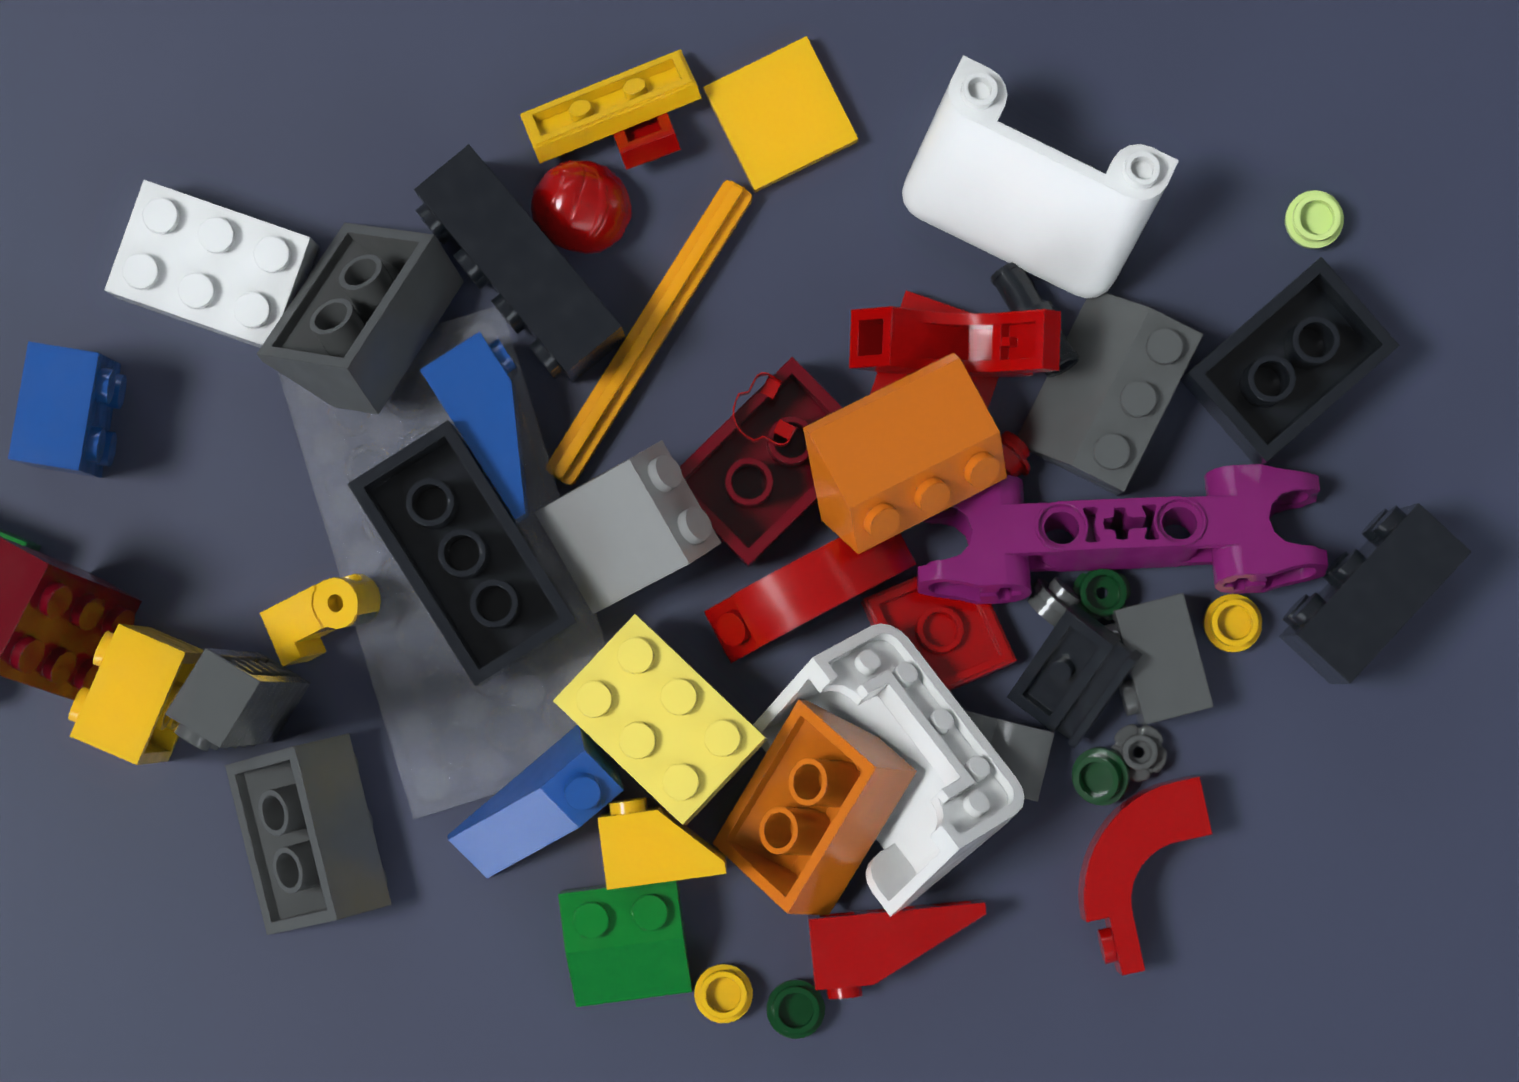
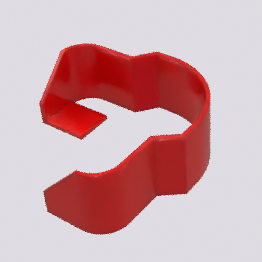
M761 372L756 375L748 391L738 393L733 405L734 423L738 431L746 439L754 443L764 439L776 446L783 447L791 441L797 427L780 419L773 433L788 441L777 443L765 436L757 439L747 436L741 431L735 420V406L739 397L750 394L759 377H768L760 393L774 399L782 381L767 372Z

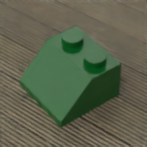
M678 880L607 890L606 884L566 889L558 894L565 953L576 1007L692 992Z

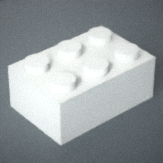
M143 180L104 291L117 299L261 348L308 278L319 246L311 237Z

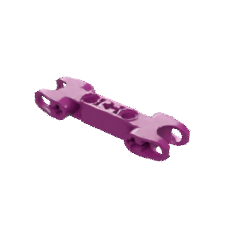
M1263 464L1230 465L1215 468L1206 473L1204 476L1206 496L1073 500L1025 504L1024 483L1022 479L1007 475L1006 479L923 521L925 523L955 527L966 537L968 546L960 555L945 560L931 561L926 565L919 566L917 576L918 593L961 600L973 604L1010 603L1023 600L1032 593L1030 572L1165 568L1188 565H1213L1215 589L1220 592L1234 594L1265 593L1280 587L1324 577L1328 568L1327 550L1319 549L1312 545L1286 542L1274 532L1270 522V518L1276 513L1288 509L1302 508L1307 504L1316 502L1318 492H1320L1319 476ZM1172 524L1181 525L1189 531L1191 536L1185 539H1174L1163 528ZM1147 526L1151 528L1148 540L1145 539L1147 528H1143ZM1061 529L1070 533L1074 540L1066 544H1057L1051 541L1046 536V533L1050 530ZM1111 529H1120L1122 538L1125 539H1116V533Z

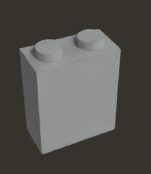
M662 440L534 512L593 614L689 565L721 544L712 528L709 517L701 509L685 481L678 463L672 458Z

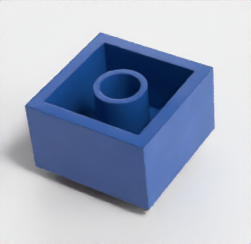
M28 341L8 459L31 467L102 478L103 466L110 467L112 465L116 451L117 435L116 432L110 431L113 408L121 409L126 393L127 379L126 375L120 374L121 364L97 352Z

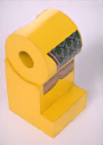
M357 573L323 580L260 612V615L283 667L307 662L326 653L327 651L321 639L322 636L336 629L369 623L377 616L380 610L381 595L379 588L371 578Z

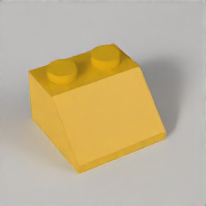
M647 797L612 801V803H609L610 813L602 814L597 818L607 890L727 873V861L724 854L686 825H682L661 806L648 808Z

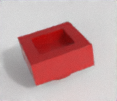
M668 113L613 134L626 170L681 150Z

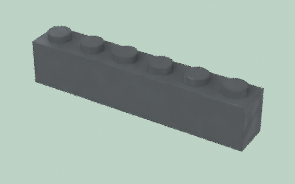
M205 648L165 715L179 723L174 731L175 734L206 752L209 748L217 751L219 748L227 750L228 747L236 749L238 746L246 748L247 745L254 747L256 744L274 743L311 683L260 652Z

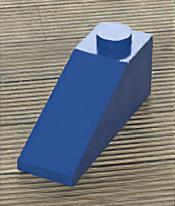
M479 331L421 368L420 371L514 519L520 523L529 517L516 386L508 375L517 366L499 338L488 344Z
M576 725L447 835L448 840L486 878H489L580 828L624 791L618 763L583 729Z

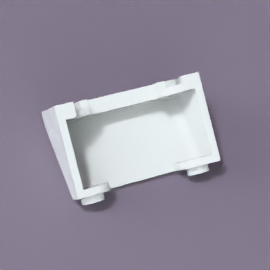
M963 55L905 179L902 189L905 206L918 219L1008 263L1013 262L1024 271L1069 293L1083 298H1096L1103 295L1110 289L1120 274L1167 187L1179 160L1153 147L1142 144L1129 145L1121 149L1113 158L1106 174L999 122L998 119L1005 107L1008 96L1004 81L992 69Z
M881 623L872 625L812 657L753 724L768 739L762 745V748L767 753L798 699H804L879 737L917 771L876 838L884 850L880 851L868 863L866 869L867 884L890 917L915 901L1006 825L1023 807L1025 799L1023 788L1016 776L909 638L902 631L891 625Z

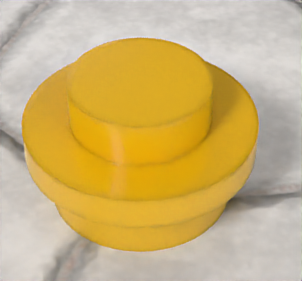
M1239 594L1223 595L1215 599L1206 609L1203 618V628L1207 639L1216 648L1225 652H1240L1251 647L1259 638L1262 631V616L1256 604L1249 598Z
M717 964L709 967L700 975L695 985L694 997L699 1011L706 1018L717 1023H730L740 1019L750 1008L753 999V988L750 979L740 968L730 964Z

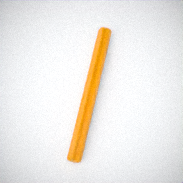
M726 180L720 186L547 462L546 471L556 479L568 485H573L578 480L751 204L753 196L743 186L730 180Z

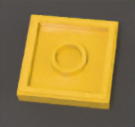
M807 36L703 87V91L754 193L858 142V137Z

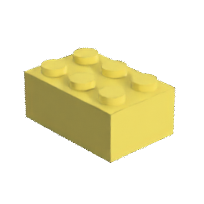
M636 614L631 617L553 700L558 707L682 825H688L768 740Z

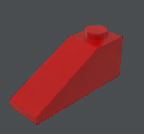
M973 899L911 905L891 917L884 908L830 913L829 915H808L815 990L827 989L828 999L863 996L862 986L875 985L986 915L985 901Z

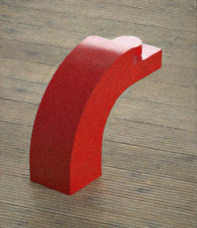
M895 306L851 310L849 368L885 373L912 374L954 353L961 359L970 377L1033 376L1034 372L1059 371L1061 311L1036 309L1000 313H947Z
M900 533L860 554H857L839 537L732 594L731 597L707 609L704 613L728 659L732 663L915 566L916 562Z
M1191 775L1157 783L1127 798L1107 816L1097 829L1087 848L1080 871L1078 887L1080 916L1085 922L1105 919L1107 928L1097 930L1102 957L1105 964L1114 962L1116 971L1122 976L1145 971L1131 900L1133 884L1140 868L1151 855L1169 844L1213 835L1200 776Z

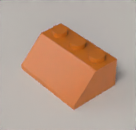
M954 353L803 427L821 521L857 554L890 539L1007 478L1000 431L961 359Z
M798 699L713 841V844L787 914L829 915L917 771L879 737L807 700Z

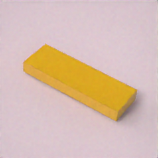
M680 49L525 111L520 116L538 161L541 164L702 99Z

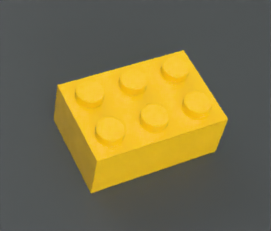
M118 624L114 633L106 631L93 657V664L99 666L91 688L82 687L71 706L68 720L75 722L70 737L135 765L168 762L179 738L174 733L179 723L165 715L204 650L151 627Z

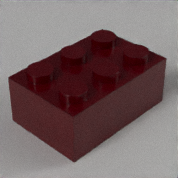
M793 357L773 375L782 381L774 399L760 393L763 388L762 386L734 413L738 427L743 433L753 439L765 436L777 443H785L788 441L787 439L773 433L779 420L781 419L797 427L791 441L786 446L779 447L764 439L755 443L746 439L736 428L732 415L680 466L685 481L701 509L709 517L716 535L748 568L817 501L803 427L842 408Z
M0 536V676L75 700L82 687L91 688L99 666L93 664V657L105 632L110 631L114 633L118 624L134 625L135 614L142 601L88 571Z

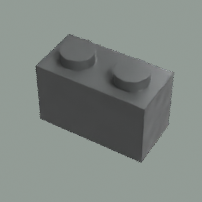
M1184 593L1113 611V614H1111L1112 623L1104 626L1120 637L1121 640L1119 642L1133 652L1136 649L1143 654L1127 676V680L1119 688L1122 704L1127 716L1136 714L1138 724L1147 725L1214 707Z

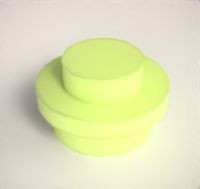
M1312 190L1298 195L1289 204L1285 213L1287 233L1295 243L1308 249H1320L1330 245L1338 238L1344 225V214L1339 202L1333 196L1323 191Z

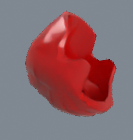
M569 160L554 166L541 178L533 191L531 212L533 221L552 244L569 251L593 254L608 249L622 238L632 217V205L628 190L623 182L608 167L593 161Z

